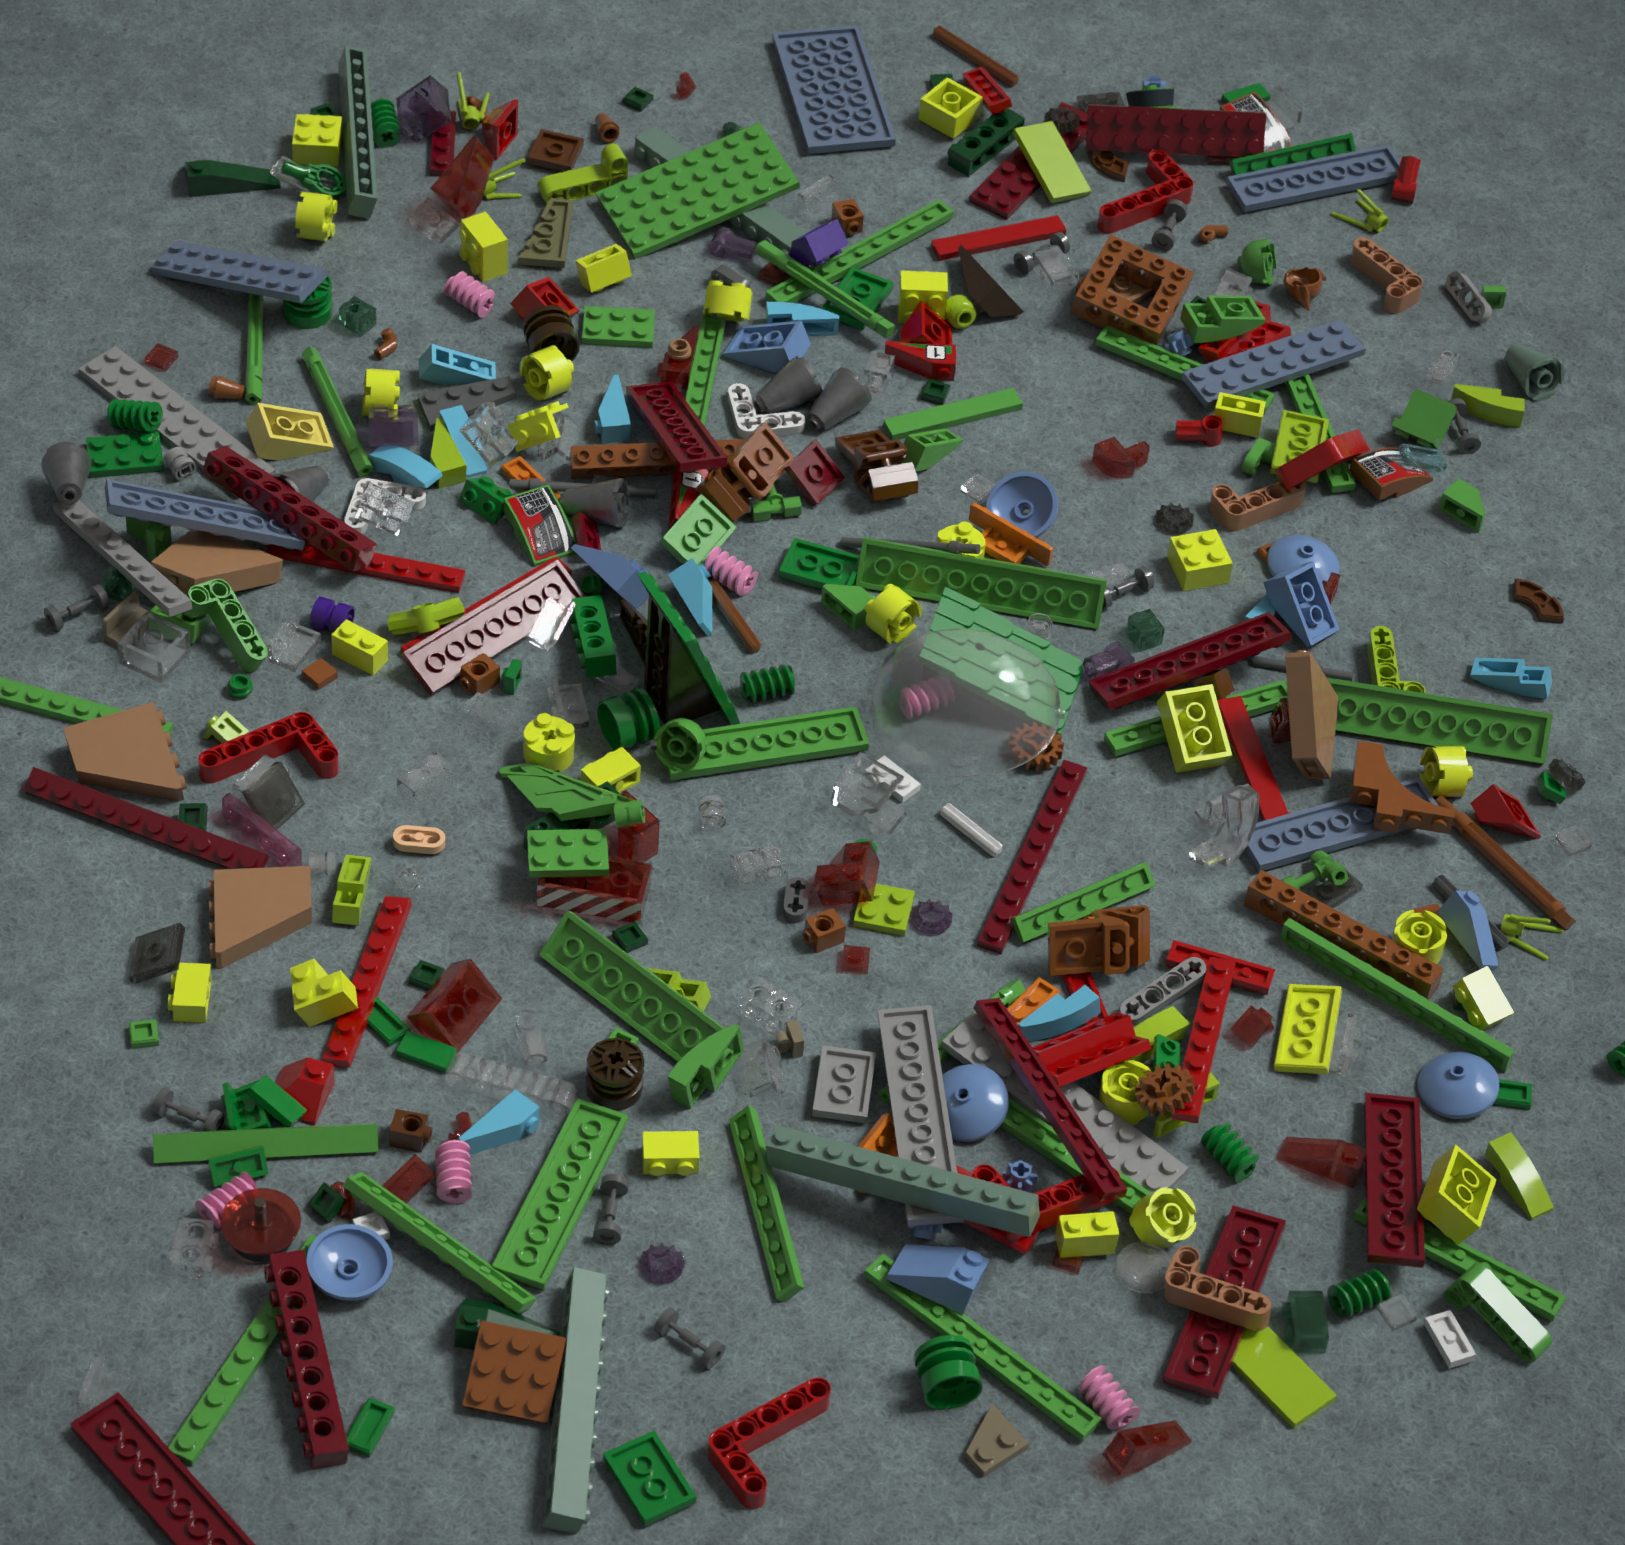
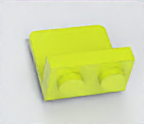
M559 401L515 416L516 422L508 424L507 427L516 452L561 437L553 413L569 408L568 404L560 405Z

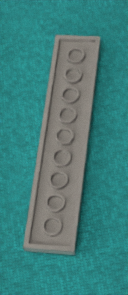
M114 346L79 368V375L111 400L126 399L128 401L158 402L163 409L162 423L156 430L159 431L160 438L173 448H183L199 469L203 470L208 452L227 446L271 475L276 474V470L272 466L258 458L250 449L118 347Z
M932 1006L878 1010L898 1157L957 1173ZM905 1203L908 1227L964 1222V1219Z
M974 1011L942 1041L941 1048L964 1065L976 1064L993 1070L1003 1080L1010 1099L1050 1125ZM1071 1082L1059 1087L1112 1167L1151 1193L1163 1187L1172 1189L1187 1174L1189 1167L1111 1111L1076 1083Z

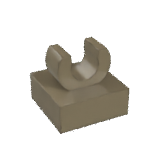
M797 1020L786 1022V1031L775 1034L777 1042L774 1045L777 1053L789 1050L792 1059L803 1057L804 1038Z

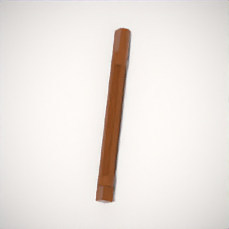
M1442 795L1435 800L1438 806L1455 810L1452 826L1553 921H1557L1566 930L1576 922L1566 911V908L1470 817L1464 812H1460Z

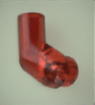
M684 72L679 76L682 86L680 88L677 86L676 91L679 97L688 98L696 89V85L690 74Z
M461 1112L456 1116L459 1129L454 1130L455 1134L449 1133L448 1141L459 1140V1137L472 1127V1122L467 1112Z
M336 1181L330 1186L347 1199L340 1209V1217L351 1220L354 1217L356 1198L351 1195L349 1190L343 1187L344 1182Z

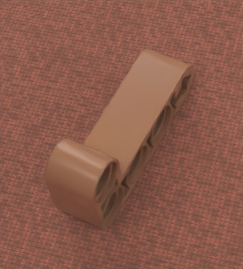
M1365 237L1354 240L1350 258L1351 263L1386 289L1383 307L1387 312L1392 314L1401 313L1419 301L1423 280L1372 240Z
M1279 481L1240 497L1229 486L1216 485L1212 489L1209 510L1224 528L1229 531H1240L1300 507L1304 500L1306 482L1304 481L1286 491L1283 483Z
M1183 1246L1177 1249L1165 1275L1164 1297L1168 1302L1250 1330L1260 1331L1267 1328L1271 1310V1302L1267 1296L1200 1274V1254L1197 1249L1191 1246Z

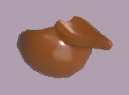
M1304 267L1303 269L1288 270L1283 278V283L1288 294L1298 300L1304 309L1308 311L1310 309V301L1319 295L1322 281H1326L1327 277L1318 268L1310 269Z

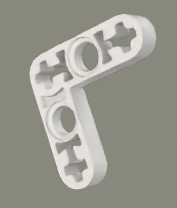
M740 383L729 387L728 402L737 434L741 438L747 439L758 425L763 422L777 425V427L771 428L777 436L795 435L804 431L805 417L799 412L756 415L749 388ZM737 394L742 396V400H738ZM740 409H745L749 412L746 414H741L737 411Z
M370 478L361 479L356 484L345 516V523L363 534L367 530L375 503L418 510L426 504V492L421 487ZM369 489L367 496H364V491ZM387 492H395L397 495L388 497L385 494ZM358 505H365L368 508L364 510H359L355 507ZM356 518H359V523L354 525Z

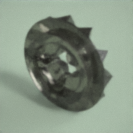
M1057 106L1056 109L1050 108L1045 113L1044 123L1053 121L1059 133H1069L1078 128L1080 115H1077L1075 110H1068V107L1061 108Z
M1170 502L1168 506L1162 505L1160 510L1156 511L1155 521L1163 531L1181 534L1192 528L1194 514L1190 513L1189 508H1182L1181 503L1178 506H1174Z
M1553 759L1548 765L1552 777L1562 786L1571 790H1581L1584 786L1585 780L1582 774L1577 771V768L1572 767L1570 763H1566L1561 759Z

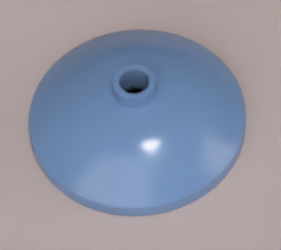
M1017 472L1004 477L993 487L989 494L986 508L1037 538L1044 534L1055 521L1058 512V497L1051 483L1043 476L1033 472ZM1024 510H1030L1027 515H1022Z
M1289 535L1282 537L1272 544L1268 552L1267 565L1273 577L1291 567L1314 561L1325 590L1336 581L1339 573V561L1333 550L1322 541L1311 536Z
M1465 1052L1446 1053L1435 1057L1423 1067L1418 1077V1093L1424 1105L1440 1116L1453 1119L1470 1118L1485 1112L1496 1101L1499 1093V1078L1492 1065L1477 1055Z
M976 1064L961 1065L942 1075L952 1140L973 1142L992 1134L1005 1119L1009 1107L1008 1091L1001 1077L993 1070ZM963 1093H968L966 1098H960Z
M345 1224L325 1230L315 1238L307 1254V1266L311 1281L326 1295L340 1300H360L374 1295L385 1286L392 1272L393 1258L387 1242L375 1231L360 1225ZM352 1271L353 1274H346L344 1272Z

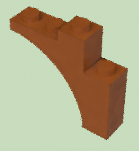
M1358 741L1354 756L1349 802L1375 806L1373 830L1398 833L1400 826L1450 834L1455 810L1425 801L1404 787L1391 772L1386 762L1383 744Z

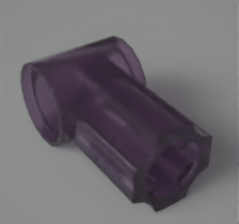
M721 227L716 231L708 248L712 255L720 258L729 254L753 261L756 255L755 248L758 243L737 237L732 230Z
M1116 641L1110 643L1103 652L1084 658L1083 666L1085 674L1089 678H1096L1135 663V659Z

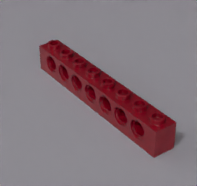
M224 446L208 452L202 470L203 475L287 528L298 537L305 539L306 542L350 571L354 572L371 564L377 543L229 447Z
M304 1250L270 1254L268 1266H264V1277L266 1283H271L272 1290L269 1291L270 1304L272 1308L276 1307L278 1314L275 1315V1327L277 1333L281 1332L283 1340L280 1341L282 1357H287L289 1364L286 1365L288 1383L293 1382L294 1390L291 1391L293 1407H298L300 1416H297L299 1433H304L305 1441H303L304 1458L310 1459L312 1469L347 1464L348 1442ZM283 1283H291L293 1285L288 1286ZM290 1307H295V1308H297V1309H299V1310H291V1309H289V1308H290ZM294 1332H301L304 1335H297ZM300 1357H307L310 1360H302ZM305 1382H313L316 1385H308ZM312 1407H318V1408H320L321 1410H320V1411H315V1410H312L311 1408H312ZM322 1432L327 1434V1436H319L316 1433Z

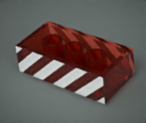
M608 856L609 876L540 877L537 885V906L564 911L568 910L575 913L626 922L635 921L637 924H641L651 886L652 864Z

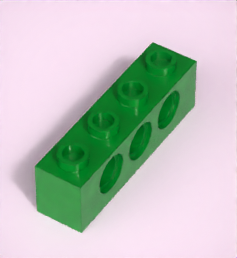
M602 596L572 598V609H568V617L572 628V636L575 639L580 669H585L587 678L617 675L616 654Z

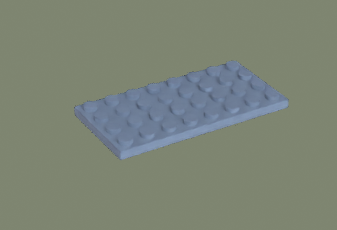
M858 25L772 33V41L808 154L896 145V137Z

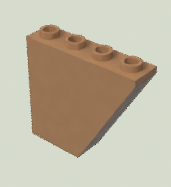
M190 530L151 561V565L185 595L190 587L213 579L226 581L233 592L278 583L281 578L283 563L281 558L227 537L216 536L201 530Z
M1297 650L1294 653H1286L1292 759L1306 780L1331 779L1338 696L1311 652Z
M154 702L64 727L63 730L79 783L176 801L184 800L182 790L187 789L183 774L178 775L176 768H180L176 753L171 754L169 747L173 746L169 731L164 732L162 728L163 725H166L162 710L157 711Z
M310 866L214 870V881H209V897L214 896V901H209L210 917H215V922H210V938H215V942L210 943V958L216 959V969H222L312 923Z

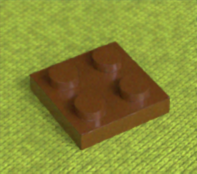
M540 129L528 155L527 164L562 172L573 170L584 146V138Z

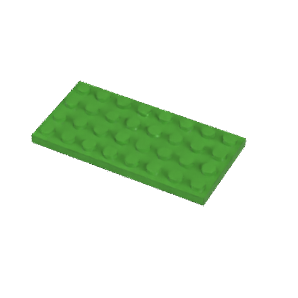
M760 122L602 189L596 192V197L629 251L637 259L800 188V184Z

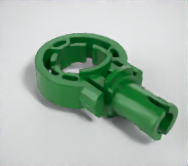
M285 159L282 165L281 173L298 179L301 187L307 188L310 193L331 195L333 200H338L346 189L344 176L330 165L318 164L315 166L308 163L304 167ZM320 178L333 179L332 184L334 188L332 191L320 183Z

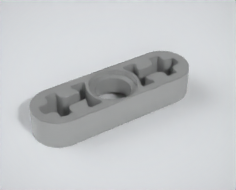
M1457 271L1451 272L1447 276L1445 283L1448 291L1471 320L1481 324L1486 323L1492 315L1491 306L1465 274ZM1469 292H1472L1471 300L1468 303H1466V295Z

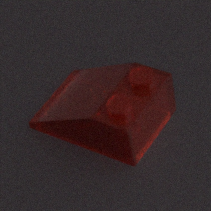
M473 136L430 189L447 208L462 219L474 215L481 204L494 156L476 136Z

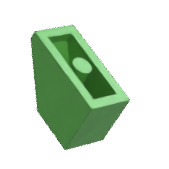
M1458 478L1443 492L1439 510L1479 533L1485 517L1479 490Z
M823 585L821 603L854 631L866 624L867 612H865L864 608L871 599L875 600L873 594L868 593L861 586Z

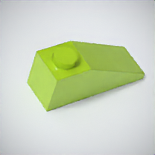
M441 417L436 418L431 450V464L440 470L443 475L435 481L439 489L464 483L467 476V465Z

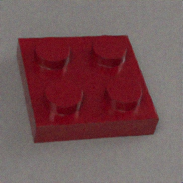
M817 439L812 441L784 467V470L812 507L820 503L845 478Z

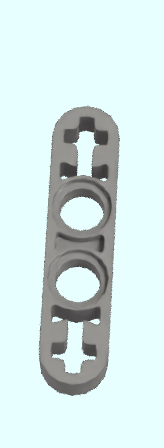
M1197 957L1186 959L1126 999L1121 1004L1119 1013L1127 1015V1009L1130 1011L1137 1009L1136 1016L1132 1013L1129 1015L1131 1016L1133 1026L1140 1024L1201 983L1206 974L1205 962ZM1190 967L1194 970L1198 968L1199 973L1191 972L1189 974ZM1174 979L1181 986L1173 990L1167 987L1166 982ZM1154 993L1159 996L1160 1001L1152 1004L1146 1001L1145 996Z

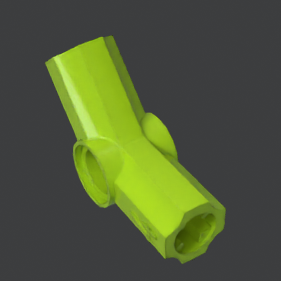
M453 597L437 603H425L409 610L390 613L387 624L389 631L393 635L414 631L425 633L440 628L442 624L464 616L465 610L459 597Z

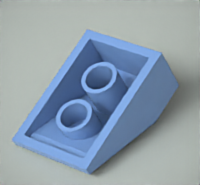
M802 321L741 326L723 354L725 358L772 373H778L795 356H798V359L803 357L811 342Z
M576 544L571 547L618 594L636 609L649 596L637 574L644 571L647 574L650 573L633 558L628 561L622 555Z
M1314 561L1291 567L1263 582L1273 608L1307 647L1339 630Z
M905 1245L887 1274L886 1279L963 1315L981 1283L990 1259L965 1247Z

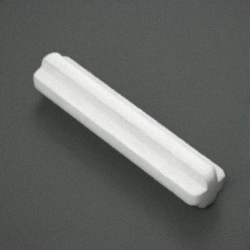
M947 803L941 808L940 815L991 856L996 857L1001 853L1002 844L952 804Z

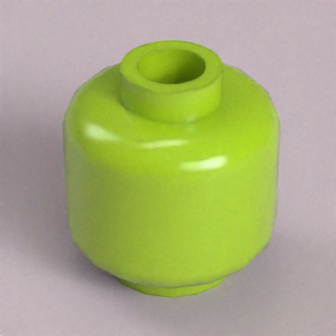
M954 295L947 299L945 319L954 328L964 329L969 327L976 318L974 305L962 295Z

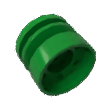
M329 275L302 303L283 300L284 318L289 324L302 329H315L325 325L331 319L333 314L332 282Z
M642 687L634 688L631 692H623L621 698L612 696L599 701L597 704V717L600 729L614 751L621 747L624 749L635 745L636 740L643 743L647 739H654L657 731L660 729L655 705Z
M958 1335L939 1336L928 1340L915 1351L913 1360L917 1368V1375L920 1378L923 1399L927 1406L939 1410L959 1408L968 1405L982 1393L983 1385L979 1370L975 1365L976 1358L969 1339Z

